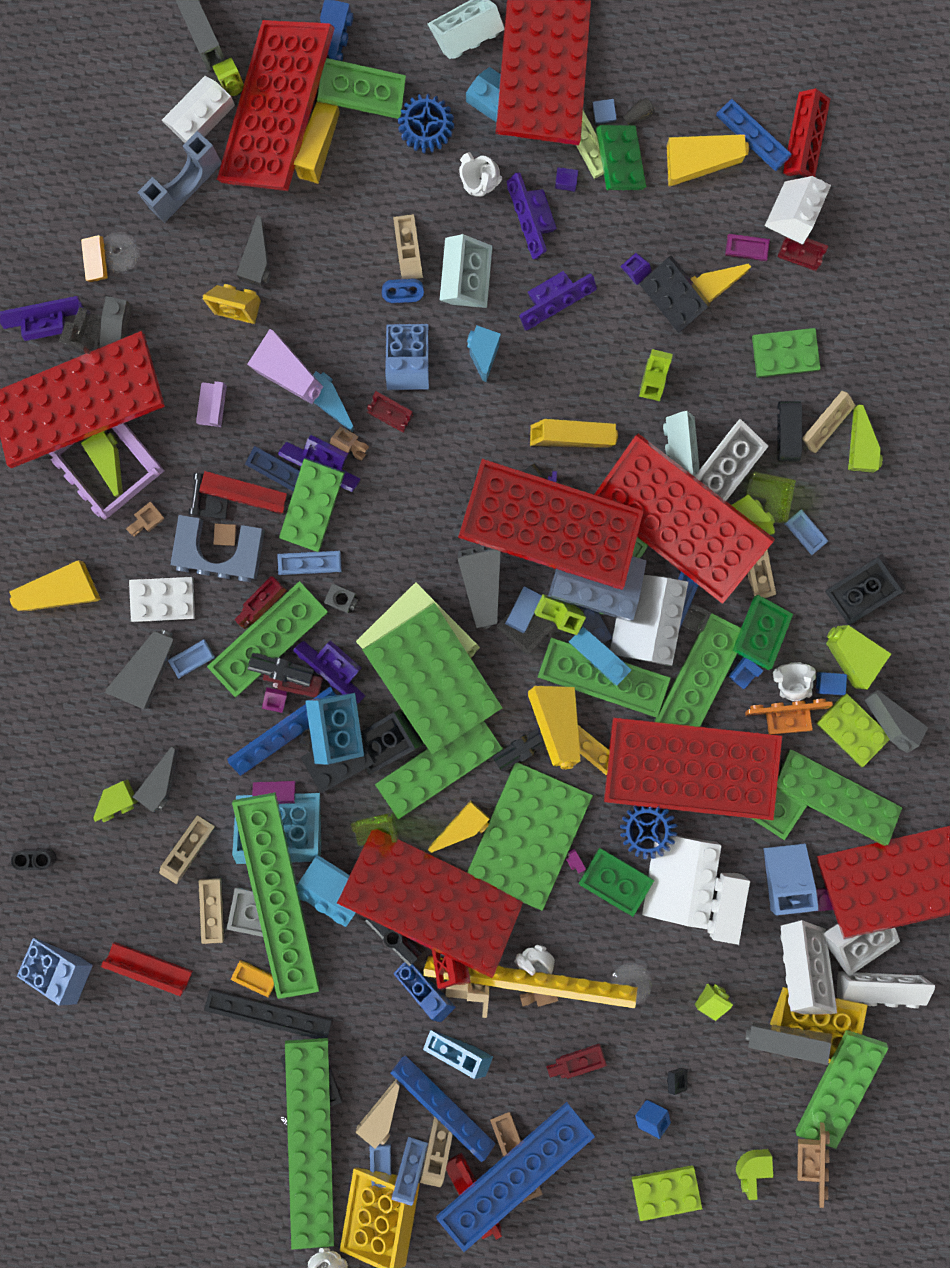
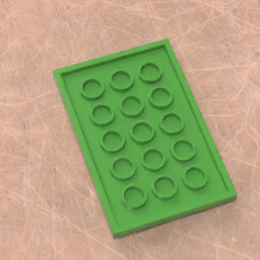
M434 602L362 649L431 754H434L502 709V706Z
M517 762L512 768L489 821V826L484 832L467 873L495 886L523 903L543 911L593 795Z

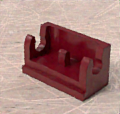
M785 236L777 258L817 271L822 264V257L826 253L828 245L808 238L801 244Z
M377 391L373 395L371 404H368L367 407L368 414L404 433L413 417V411Z

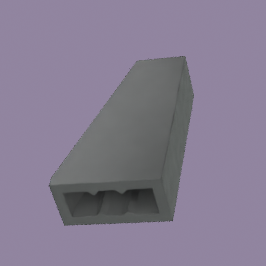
M175 0L207 71L213 69L212 66L224 61L225 58L199 0Z
M486 546L458 551V562L476 628H490L497 624L500 551Z
M162 629L161 632L154 631L108 686L105 693L142 709H148L178 639L173 638V633Z
M753 1022L751 1028L747 1027L745 1040L749 1041L748 1048L828 1065L832 1034Z

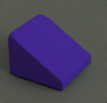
M558 167L555 189L575 191L578 170Z
M637 253L620 266L636 285L652 272L650 264Z

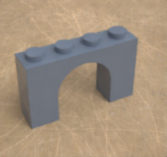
M198 131L183 145L187 153V161L181 172L171 182L163 186L152 177L137 192L148 208L164 223L222 163L213 145Z
M182 515L178 516L170 564L177 566V571L189 572V569H195L197 574L209 576L210 572L218 573L217 577L230 579L232 575L238 576V581L251 583V579L257 580L265 533L264 529L241 525L238 547L235 554L228 561L215 564L205 559L200 550L203 520Z

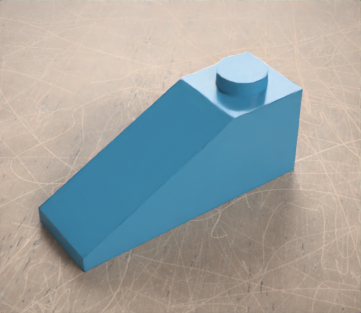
M315 371L313 375L322 384L323 388L313 403L353 432L355 428L334 385L331 383L333 379L324 372L319 374Z
M584 627L569 641L575 649L616 686L631 671L623 661Z
M430 1030L423 1048L424 1051L474 1079L486 1077L493 1056L477 1047Z

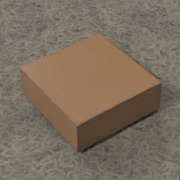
M215 524L214 545L236 546L237 525Z

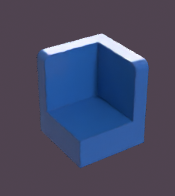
M743 657L728 677L742 689H745L754 677H759L763 670L754 662Z
M817 672L816 693L845 695L847 674Z
M648 1100L644 1102L635 1115L638 1128L658 1139L661 1138L671 1124L668 1110Z

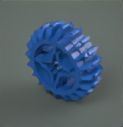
M419 94L417 101L411 98V105L408 103L404 104L405 110H401V117L398 118V124H400L398 129L400 133H403L401 135L402 140H407L408 147L414 144L415 151L422 147L423 153L426 152V147H430V151L433 153L435 145L438 149H441V142L447 144V137H452L451 130L454 129V123L452 122L454 116L449 114L451 109L449 106L445 107L444 100L438 103L437 96L431 100L429 94L426 95V99H422V96ZM423 110L420 115H414L416 112ZM430 110L438 113L442 120H438V117H433L430 114ZM426 116H428V121H429V122H428V124H427V126H426V131H425L423 124H424L425 121H426ZM410 127L420 130L422 137L413 133ZM440 129V131L437 134L429 137V134L431 132L438 131Z
M634 805L635 813L630 809L627 811L630 818L626 816L622 818L623 821L627 822V825H620V828L626 829V832L620 835L621 837H628V840H625L623 844L631 843L632 846L629 847V852L636 848L635 856L638 857L643 852V859H647L650 853L651 858L655 859L656 851L660 856H663L662 848L666 851L671 850L667 843L675 844V840L671 839L670 836H677L678 833L671 832V828H676L677 824L670 825L669 821L673 820L674 816L666 817L669 813L668 809L661 812L662 808H659V806L656 809L651 806L649 808L641 806L642 809H640L639 806ZM652 813L657 815V817L652 822H647L641 819L639 815ZM634 821L640 829L637 839L633 835ZM662 821L665 826L664 839L658 833V826ZM644 825H647V827L654 825L651 830L652 836L651 834L643 836L646 832ZM649 838L654 842L656 841L659 845L654 848H648L640 844Z

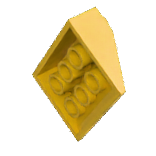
M783 987L770 1022L771 1025L832 1034L828 1062L830 1063L846 1030L862 1035L867 1004L835 998L837 1009L835 1014H800L791 1011L788 1003V988Z
M354 1168L340 1251L377 1268L405 1267L420 1183L417 1186L413 1205L410 1206L391 1200L398 1175H387V1173L371 1172L367 1169ZM371 1180L374 1181L375 1184H381L386 1187H377L375 1185H372Z

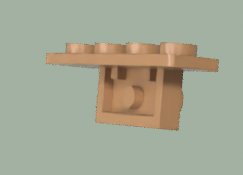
M821 1122L820 1140L798 1139L797 1178L798 1181L819 1182V1207L824 1208V1200H828V1186H825V1182H829V1170L825 1168V1163H829V1150L825 1149V1144L829 1145L830 1136L829 1131H825V1124Z

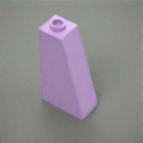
M269 329L247 365L265 378L313 404L314 400L320 395L323 388L322 384L289 346L273 330Z

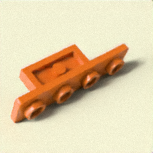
M816 699L811 704H805V701H795L790 706H784V703H774L769 708H763V705H753L745 712V715H766L768 732L772 735L812 731L810 710L828 709L833 706V703L826 702V699Z

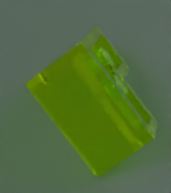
M753 472L749 475L746 496L749 494L751 497L766 499L764 512H769L776 523L783 524L789 518L796 480Z
M393 812L351 823L358 846L365 845L371 830L374 829L390 835L392 842H397L399 838Z

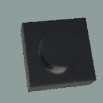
M678 1068L668 1072L669 1094L676 1095L687 1091L688 1069Z

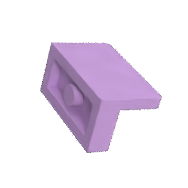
M215 381V384H201L197 424L221 427L227 387L223 382Z

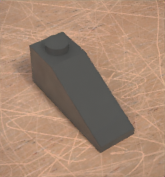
M256 216L236 275L241 281L263 288L264 284L270 280L271 271H269L270 266L264 222L260 216Z
M106 296L101 317L100 348L126 337L132 311V305L127 300Z
M879 690L866 697V704L891 742L906 753L919 747L928 729L927 726Z
M176 745L168 750L133 796V798L152 812L158 809L162 810L169 802L167 797L171 791L179 747Z

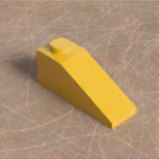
M745 264L704 273L698 278L696 276L692 277L691 280L710 303L744 276L751 266Z
M470 800L429 846L428 850L432 853L475 836L478 832L483 833L489 826V816Z

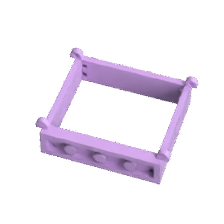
M126 423L115 426L112 429L149 473L105 509L60 456L73 444L49 453L53 457L51 459L52 463L58 469L62 468L64 470L66 480L71 485L75 484L79 488L78 494L85 501L89 500L93 505L91 507L92 511L104 520L165 471Z

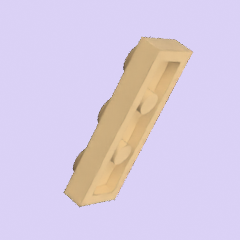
M841 391L802 438L810 451L816 453L856 406L848 393Z
M221 878L200 879L201 943H223Z

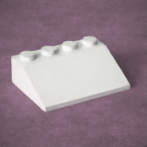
M659 833L661 838L664 839L665 833ZM670 836L671 839L675 840V844L667 843L671 850L666 851L662 848L663 856H660L656 851V858H651L648 876L654 879V882L645 896L642 915L685 926L708 929L721 845L714 841ZM656 841L653 844V848L659 845Z

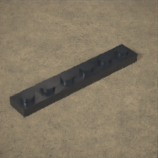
M211 988L208 992L204 1008L206 1012L314 1039L328 1038L332 1023L331 1018Z

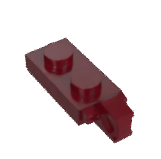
M271 576L243 604L242 612L234 620L242 628L246 629L256 622L287 590L275 577Z
M264 675L263 680L273 682V687L278 690L316 697L320 694L323 677L313 675L310 687L289 681L283 682L269 678L268 675Z
M596 1044L560 1056L555 1059V1064L546 1067L550 1078L560 1075L561 1078L566 1077L569 1079L605 1067L607 1064L601 1045Z

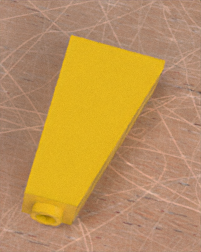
M316 102L300 151L294 161L298 178L319 184L340 113L338 106Z
M745 135L670 137L667 142L668 186L742 163L749 152V144L745 142Z
M543 419L531 425L530 446L608 448L616 445L618 431L616 430V424Z
M79 560L9 592L11 595L10 602L17 611H31L101 600L85 563Z
M534 686L528 691V697L553 766H561V769H572L574 765L580 762L575 687Z

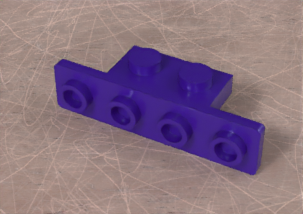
M515 173L507 180L508 191L532 259H537L547 251L542 234L553 232L557 228L544 190L526 191L521 173Z
M562 271L528 291V295L535 306L519 315L523 328L528 330L595 291L597 287L594 276L590 273L572 283L565 272Z
M74 296L0 311V324L4 329L21 326V335L24 341L66 333L65 317L82 314L85 312V309L79 297Z
M310 435L307 439L304 450L289 442H286L279 450V456L299 466H302L303 460L307 458L345 472L341 487L345 490L353 492L360 482V478L343 470L348 453L313 435Z
M331 640L319 654L305 641H302L294 648L293 651L298 657L308 663L317 674L326 679L331 687L337 689L342 695L355 693L356 704L363 700L365 695L351 683V680L362 668Z

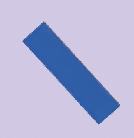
M733 99L717 112L716 116L736 135H745V142H748L749 147L775 171L791 157L792 154Z

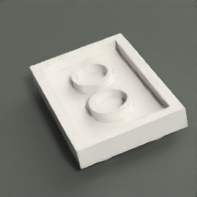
M193 577L129 580L131 622L195 619Z

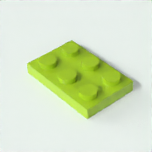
M847 693L816 723L860 767H864L890 740L882 727Z
M693 1165L631 1177L640 1221L702 1209Z

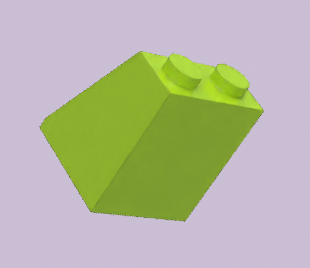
M849 625L833 627L827 635V638H829L826 643L844 673L847 674V678L852 686L856 689L868 690L891 653Z

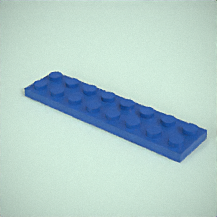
M566 1102L436 1216L437 1220L462 1251L465 1252L595 1137L568 1102Z

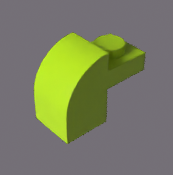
M652 349L645 367L640 397L660 401L673 354Z
M544 594L534 611L536 616L553 621L558 629L574 635L578 634L586 618L582 610L576 605L548 597Z
M768 1149L748 1151L737 1162L736 1174L741 1179L742 1192L746 1193L749 1200H757L756 1178H773L772 1155Z

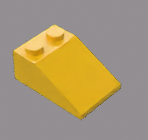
M224 284L223 287L216 285L203 295V300L215 315L255 324L261 302L256 292L244 289L243 292L236 290V287Z

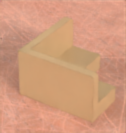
M469 983L446 988V997L483 1002L482 1018H487L489 986Z

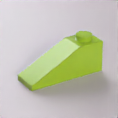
M858 405L853 409L848 470L875 472L881 467L883 457L880 455V446L864 406Z
M103 431L91 436L81 444L113 495L118 498L123 494L119 450L116 447L118 442L111 432L108 434Z

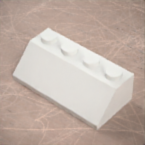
M739 419L695 477L726 501L768 448V445Z
M802 920L781 926V941L784 951L783 961L786 968L790 1009L800 1014H835L837 1009L829 950L823 934L826 932V929Z
M838 971L837 997L853 1002H863L867 1006H877V1003H884L888 1007H898V1004H905L910 1008H919V1005L927 1006L935 990V985L922 975L855 972L849 976L846 972Z

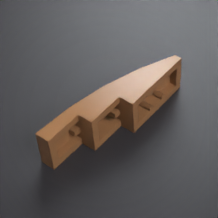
M510 1112L490 1120L503 1156L508 1154L522 1141ZM540 1186L536 1188L522 1202H526L528 1200H531L535 1197L542 1195L543 1193Z

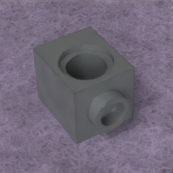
M332 584L324 603L349 613L350 610L354 611L358 599L356 598V593ZM342 593L348 597L345 605H339L337 602V597Z

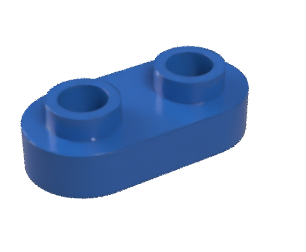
M417 279L388 280L382 286V297L389 303L416 302L423 297L424 293L423 284ZM414 286L417 289L415 291H412L409 288ZM389 288H395L396 291L391 292Z

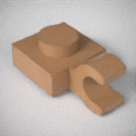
M341 426L330 441V444L346 453H349L351 450L354 457L358 460H363L366 455L365 452L369 448L367 444L357 441L359 436Z
M149 502L134 514L138 520L126 529L135 537L143 528L148 532L151 531L165 518L153 503Z
M527 992L519 995L522 1006L536 1001L539 1007L558 1001L557 996Z

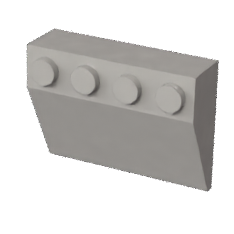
M644 575L634 619L626 621L616 618L610 651L616 656L672 666L688 582Z

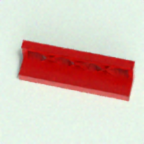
M816 88L802 91L798 94L788 151L792 155L785 162L783 174L787 176L800 174L803 177H815L830 104V98ZM819 100L822 102L821 110L818 105ZM815 120L817 123V131L815 129ZM811 140H812V143H813V151H812L811 146H810V145H811ZM807 161L809 163V171L806 170Z
M204 471L199 489L201 493L279 514L283 513L287 493Z
M116 942L112 944L108 957L103 960L101 965L102 968L178 996L185 992L193 972Z
M432 950L438 989L471 983L468 966L447 956H444L442 960L440 953ZM445 970L448 971L449 981L444 982L443 976Z
M463 1153L447 1161L446 1171L458 1194L461 1195L477 1180ZM498 1222L482 1236V1239L492 1234L496 1240L502 1237L500 1223Z

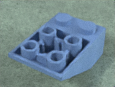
M428 324L387 325L385 369L387 390L429 389Z
M806 844L764 848L771 911L775 915L818 911L816 887Z
M33 938L17 977L56 1004L73 1005L77 1004L93 965L79 956Z

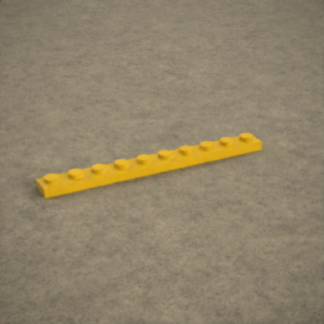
M428 956L424 967V976L436 978L433 956ZM498 966L494 976L490 978L468 967L470 981L473 984L635 1008L638 987L545 974L543 972H535L532 976L525 970ZM445 970L443 974L444 979L449 980L448 971Z

